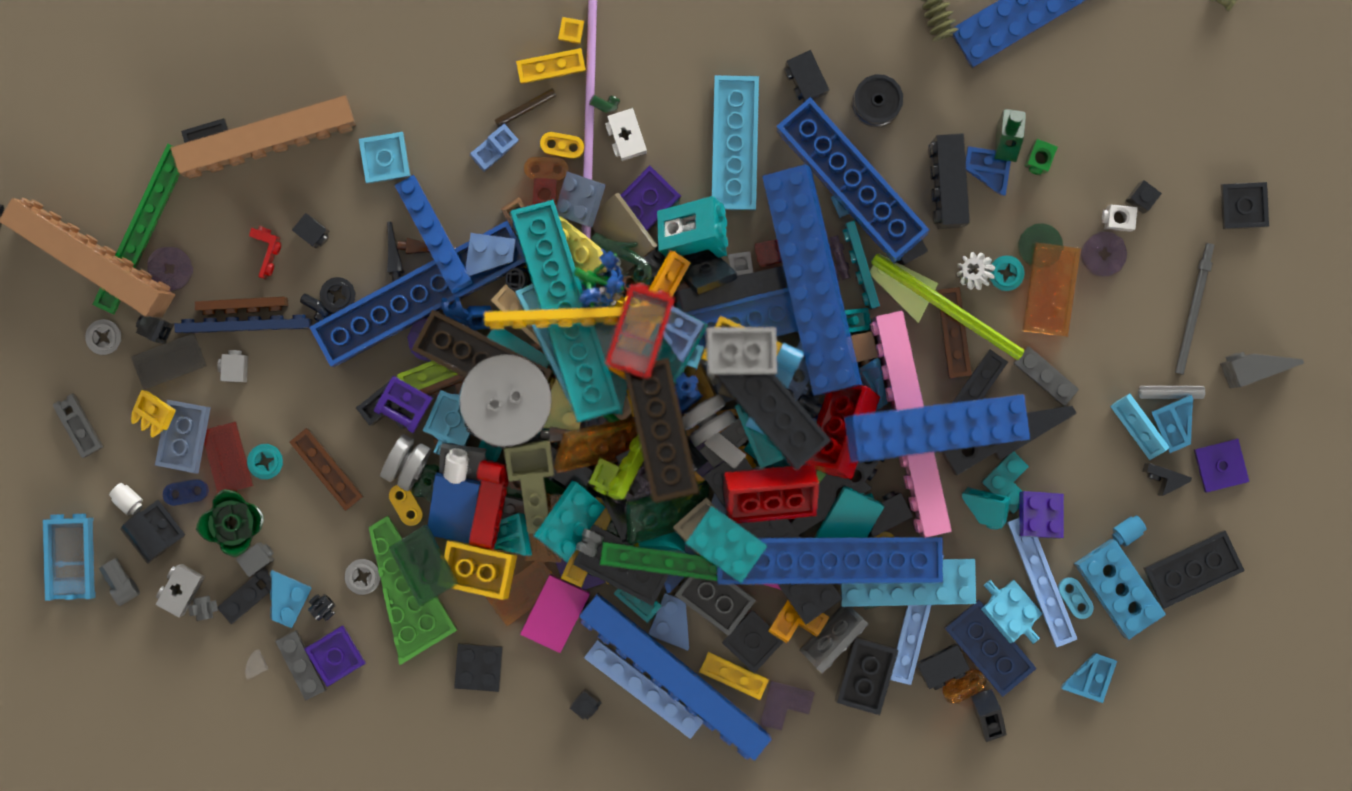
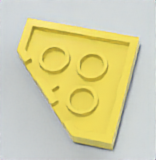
M559 216L575 268L578 267L585 272L588 269L593 271L602 264L599 259L603 254L601 248L566 219ZM604 267V268H603L601 271H599L597 274H601V273L607 272V271H606V267Z

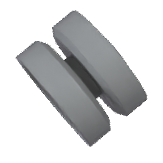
M718 394L709 401L706 399L689 410L690 413L682 417L685 430H689L697 424L700 427L691 433L689 437L695 447L737 420L731 411H725L717 416L716 412L726 404L721 394Z
M402 434L390 452L380 477L391 482L400 473L397 482L398 487L409 491L423 472L432 449L421 443L411 453L414 447V439Z

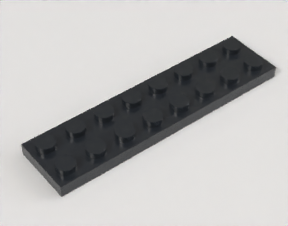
M746 458L736 468H733L724 461L703 477L725 508L724 473L753 470ZM788 519L738 523L739 526L756 538H800ZM832 583L777 584L805 625L842 600V597Z

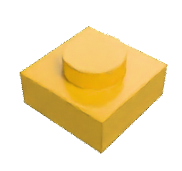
M562 17L558 40L581 44L584 21Z

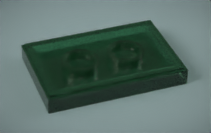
M428 525L422 526L389 547L419 606L427 604L458 584Z

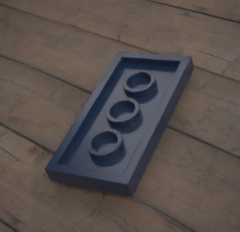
M978 599L976 604L969 606L944 628L997 692L1004 697L1037 668L1015 642L1009 643L981 610L984 605Z

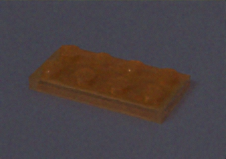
M1035 242L1022 331L1068 337L1081 248Z
M635 418L564 432L553 468L557 473L598 464L600 458L606 461L617 460L616 456L630 450V443L638 435Z

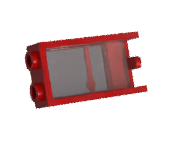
M641 283L630 285L605 366L649 379L675 299L670 297L671 294L669 292L658 290L656 293L650 291L649 286Z

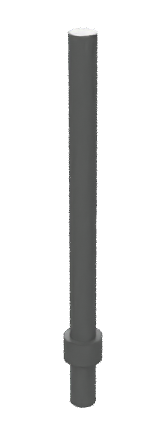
M1206 243L1202 260H1199V274L1175 370L1177 374L1184 375L1207 275L1212 269L1213 263L1211 259L1215 246L1213 244Z

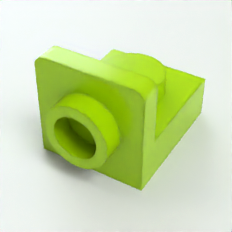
M600 458L589 482L595 486L594 490L606 495L610 490V482L620 471L619 466Z

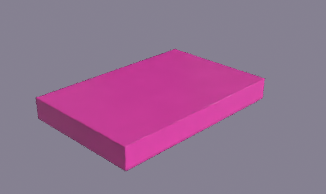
M549 574L520 635L561 653L590 592Z

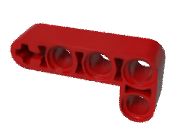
M481 460L477 478L482 481L469 543L471 546L493 550L497 541L509 478L507 464L492 460Z

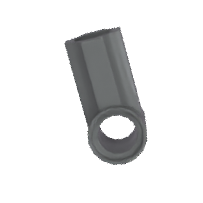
M117 558L99 568L111 588L110 594L119 606L140 595L138 586L133 579L127 576Z

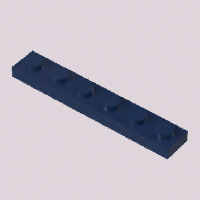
M276 315L270 316V320H261V316H250L248 321H239V317H226V322H217V318H203L201 323H195V319H181V323H174L175 333L181 334L310 329L312 319H306V315H292V319H284V316Z

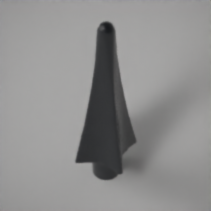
M389 221L387 222V272L389 275L392 274V281L394 282L401 278V273L405 272L397 250L393 225Z

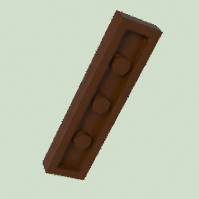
M960 287L937 290L939 294L963 309ZM939 309L948 377L971 376L966 328L963 324Z
M284 296L195 301V310L202 312V315H216L215 311L224 310V314H237L238 309H246V313L260 312V308H269V312L282 311V307H288V298Z
M308 428L304 429L289 442L345 511L364 497Z

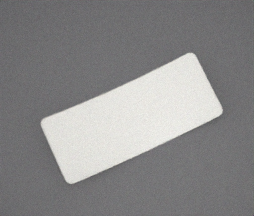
M719 432L708 438L705 442L707 447L733 468H736L746 456Z

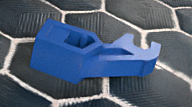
M454 297V303L448 305L447 298H442L441 309L446 317H450L470 327L472 330L490 328L485 326L484 312H493L490 306H469L467 309H464L458 297Z

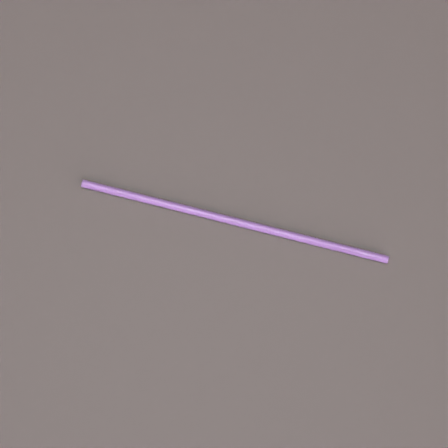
M588 0L583 177L591 180L594 107L589 105V101L595 94L597 0ZM582 225V233L589 239L591 237V227Z

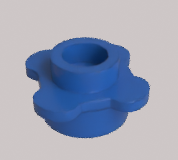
M678 376L676 379L678 384L677 397L695 398L698 394L697 377L684 378L683 376Z

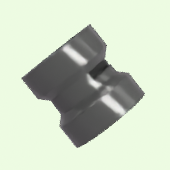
M584 528L583 538L581 542L577 543L575 549L595 558L598 553L597 548L602 544L605 537Z

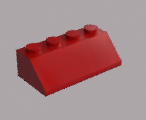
M862 385L826 394L816 423L831 441L804 465L814 464L816 470L835 477L852 479L858 462L850 463L844 417L875 413L880 396L868 386Z
M814 464L802 465L796 471L791 466L724 473L726 516L736 524L817 516L819 480Z

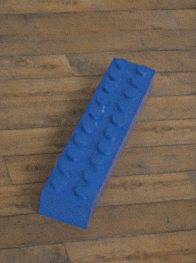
M804 164L762 176L813 395L820 396L861 386L862 381L812 169Z
M505 221L483 233V235L516 239L513 262L470 276L473 283L454 294L451 292L435 260L310 326L329 365L336 367L429 317L432 310L439 312L442 310V298H447L448 305L454 303V297H458L461 300L504 277L510 269L526 265L519 241L509 222ZM469 241L455 248L465 269Z
M597 593L579 616L582 618V625L590 631L594 628L599 632L598 637L608 645L611 642L616 646L615 651L622 658L626 659L629 657L633 660V666L643 674L646 671L650 674V680L656 686L661 688L663 685L667 688L668 695L673 700L684 702L685 709L694 717L697 714L703 718L702 723L711 731L714 729L718 730L721 735L720 738L728 745L735 744L738 749L737 752L745 759L752 758L755 761L772 740L766 730L652 636L648 635L647 632L601 594Z

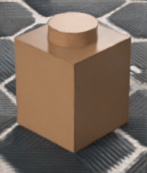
M872 331L851 336L856 360L860 362V366H864L873 361V359L878 358Z

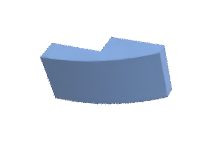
M503 124L489 135L486 141L473 150L469 156L485 172L505 155L519 139Z

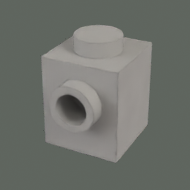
M228 350V354H222L217 366L218 372H221L220 381L247 383L248 356L242 355V351Z

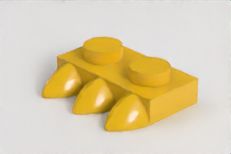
M141 390L132 410L131 422L135 424L141 420L142 431L151 426L150 434L153 438L163 430L168 429L176 410L149 391Z

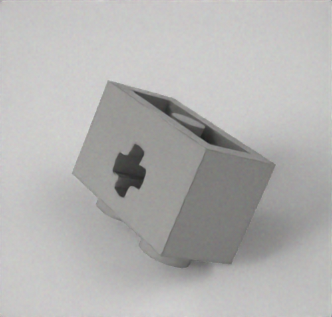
M180 564L176 567L173 566L167 575L169 581L165 587L162 586L156 595L158 601L155 604L177 617L185 615L188 606L191 604L205 578L200 573ZM181 585L180 590L183 592L176 594L177 589L175 586Z

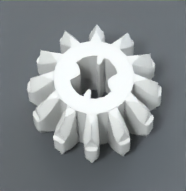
M971 252L970 259L963 256L962 259L965 263L958 264V267L962 270L957 272V276L961 278L960 283L962 285L967 284V288L970 290L974 287L981 290L982 283L989 286L987 279L994 278V275L990 272L995 270V266L990 264L992 260L989 257L985 258V255L981 252L977 256L974 252ZM975 268L979 271L976 275L973 272Z

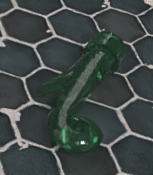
M599 233L593 235L591 241L601 249L603 248L607 253L611 250L614 254H617V258L637 265L632 275L635 283L644 285L649 283L652 277V269L649 263L643 257L630 250V248L638 246L637 242L613 241ZM643 270L644 277L641 279L639 273Z

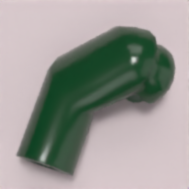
M593 95L589 101V105L602 112L616 111L620 103V99L612 95L609 96L608 101L596 95Z

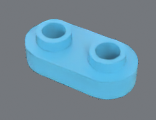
M1071 577L1062 579L1058 584V590L1070 612L1079 619L1090 617L1094 606L1079 581ZM1071 584L1072 591L1067 593L1065 587ZM1078 604H1084L1083 611H1078Z

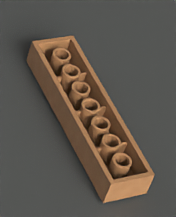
M346 95L177 145L171 147L179 174L186 178L194 179L202 176L201 172L207 170L214 173L223 170V166L227 164H232V166L244 164L245 159L250 157L257 160L266 157V153L270 151H275V153L287 151L288 146L293 144L300 147L309 144V140L313 138L324 140L330 138V133L338 131L340 134L353 130L352 127L356 126L349 101Z
M23 197L21 200L11 199L0 218L2 224L141 314L150 317H163L175 297V294L169 291L170 286L161 281L155 282L151 279L152 275L142 269L138 271L133 268L134 263L126 258L120 259L116 257V252L107 246H99L97 244L98 240L88 234L82 235L79 233L80 229L77 226L60 221L62 217L52 211L46 212L42 209L44 206L33 199L29 201Z

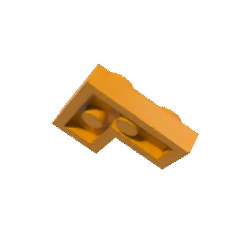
M787 599L768 632L788 643L799 625L817 637L828 621L829 616L822 613L805 625Z

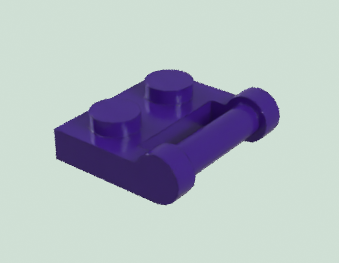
M392 376L374 412L379 415L382 413L407 427L408 431L414 433L433 398ZM391 400L414 413L415 416L411 420L386 406L387 401Z

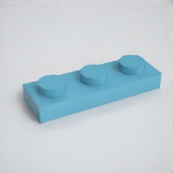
M1130 393L1110 406L1149 460L1162 454L1169 448Z

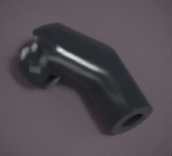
M306 293L302 295L300 303L316 311L314 315L315 320L321 321L329 316L327 309L318 299Z

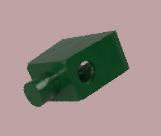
M1009 109L1003 110L997 123L994 159L1017 162L1024 140L1025 112ZM1007 140H1013L1011 146L1007 145L1005 142Z

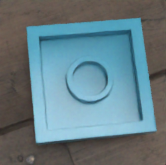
M403 132L359 139L367 184L411 176Z

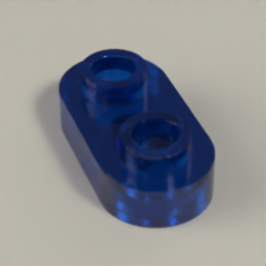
M194 479L169 484L164 488L162 495L167 504L176 506L204 500L208 495L209 488L203 480ZM196 486L201 488V493L198 495L194 492ZM174 490L179 492V497L176 499L172 496Z

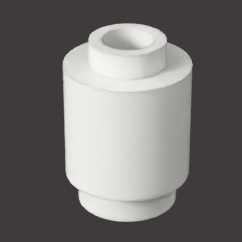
M454 448L446 456L444 477L450 483L457 484L466 479L469 458L465 450Z
M123 483L115 486L109 494L112 498L111 501L127 516L137 514L143 507L141 504L143 499L128 485Z

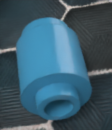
M1130 516L1113 528L1114 533L1112 537L1119 545L1122 544L1126 547L1141 537L1147 528L1139 516Z

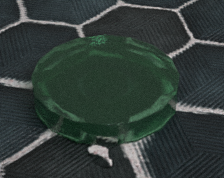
M1044 223L1034 224L1020 235L1018 242L1019 254L1030 266L1036 268L1048 267L1055 263L1062 254V237L1051 225Z

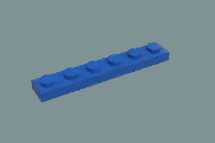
M412 175L397 183L395 187L451 292L454 294L472 284V280L416 177Z

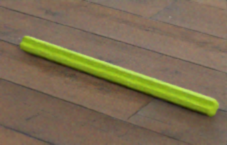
M876 254L872 259V265L1014 359L1019 360L1024 354V349L882 255Z

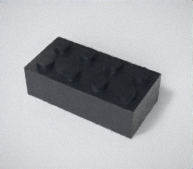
M964 133L936 135L931 144L928 145L929 158H933V165L930 166V179L934 180L935 185L934 189H931L932 202H936V209L933 211V223L937 224V229L964 228L970 223Z

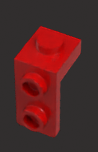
M259 226L258 230L251 228L249 237L269 243L258 275L259 278L266 280L267 276H271L275 265L272 262L274 256L279 254L282 243H280L281 238L271 234L272 230Z

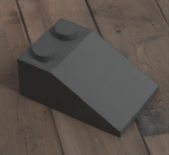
M1244 352L1225 357L1227 361L1220 363L1229 388H1237L1304 364L1303 359L1259 354L1245 355Z

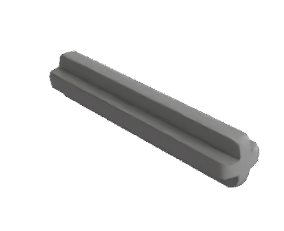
M1140 386L1138 394L1141 399H1182L1189 395H1192L1193 399H1203L1205 397V387Z

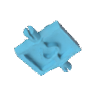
M440 390L424 426L423 432L434 436L438 440L433 451L435 454L440 455L442 443L466 446L471 436L466 430L467 427L464 426L465 421L460 408L461 390L459 394H450Z
M991 580L987 581L983 586L992 596L981 610L1009 643H1013L1023 634L1028 637L1032 644L1037 642L1040 637L1032 630L1034 622L1043 613L1015 580L1010 581L1002 589H998Z

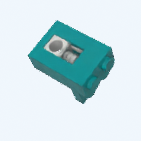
M714 196L657 211L658 251L667 257L669 251H674L680 256L709 249L718 258L727 256V219L723 203H720Z

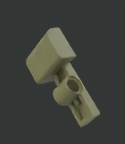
M550 440L504 446L509 482L521 481L528 534L536 533L549 515L543 477L554 476Z

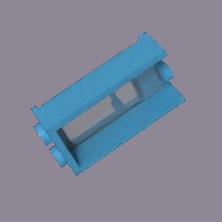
M64 514L50 515V519L43 520L45 601L96 598L93 549L94 518H86V514H72V518L64 519Z

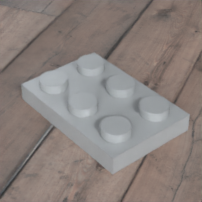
M776 328L706 329L707 375L777 373Z

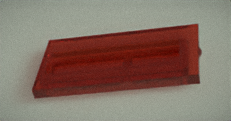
M232 422L207 429L204 444L217 493L223 489L237 492L238 490L253 486L237 423Z

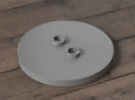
M513 355L494 356L480 362L467 375L460 393V408L467 426L480 439L498 446H514L533 438L545 425L551 410V391L542 372L528 360Z

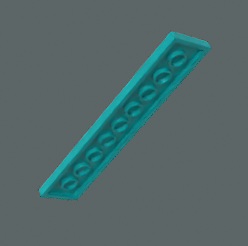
M554 200L510 211L540 309H582L583 304L579 301V296H581L583 289L579 278L573 275L576 268ZM572 323L570 327H560L559 324H549V327L546 328L576 422L579 423L620 411L621 407L608 367L605 366L606 360L595 326H582L581 323Z

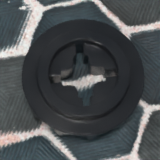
M334 277L322 285L320 300L327 310L336 313L354 303L356 293L353 285L348 280ZM341 289V294L346 297V300L338 299L335 302V296L330 293V290L338 292Z

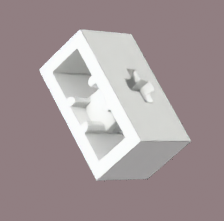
M633 108L607 116L609 122L605 123L608 135L614 136L616 143L612 144L616 157L620 156L621 160L624 161L647 153ZM626 130L627 133H631L628 136L629 140L625 141L623 137L619 138L622 135V131Z

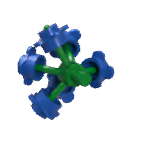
M603 248L601 249L603 254L599 259L602 264L593 271L588 269L585 272L578 267L574 270L573 275L581 279L580 283L583 292L579 296V301L583 304L582 308H609V304L614 301L615 296L622 294L625 283L622 282L623 275L616 264L619 262L617 254H614L611 250L607 253ZM604 267L608 269L606 270L607 272L603 273V276L597 274ZM596 283L606 287V293L611 294L610 299H607L605 294L601 295L600 289L596 287Z

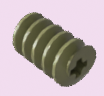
M920 0L925 2L922 5V9L929 10L924 14L925 18L931 19L927 22V26L934 27L929 32L930 35H936L932 42L948 38L958 31V28H951L950 26L956 20L948 19V16L953 11H946L945 9L951 5L950 2H943V0Z

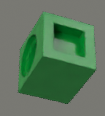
M1036 139L1032 144L1024 166L1029 168L1028 171L1035 175L1041 176L1042 173L1046 174L1050 169L1058 146ZM1036 153H1041L1044 155V164H1039L1036 162Z

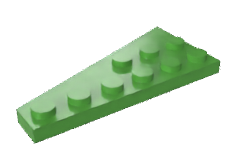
M386 516L368 528L382 582L389 621L394 635L399 665L458 629L389 516Z

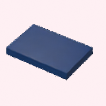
M436 473L426 535L469 543L481 481L466 478L464 481L454 484L450 483L444 477V474Z

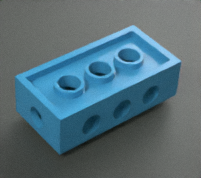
M1109 539L1074 563L1124 638L1131 639L1166 615L1116 540ZM1109 564L1111 572L1105 576L1103 568ZM1122 583L1124 587L1123 592L1117 594L1116 586ZM1135 602L1136 609L1130 613L1128 606L1130 603Z

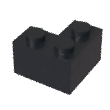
M389 382L356 407L370 426L375 425L386 416L382 413L379 415L374 412V409ZM388 400L386 406L411 420L415 416L414 413L391 400ZM396 422L401 429L407 428L404 425Z

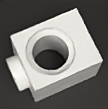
M1107 206L1106 210H1103L1102 223H1105L1104 229L1129 232L1135 230L1138 207ZM1115 212L1123 215L1122 224L1115 222Z

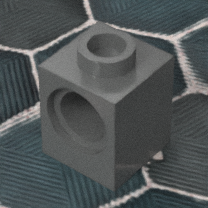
M260 542L236 558V560L248 577H251L274 561L272 557L274 553L267 544L263 545Z

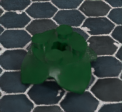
M223 489L215 495L212 501V508L199 518L196 531L206 541L218 543L224 554L237 557L249 548L252 538L262 529L264 516L256 505L246 502L239 493ZM231 516L234 517V520H237L235 529H232V526H228Z

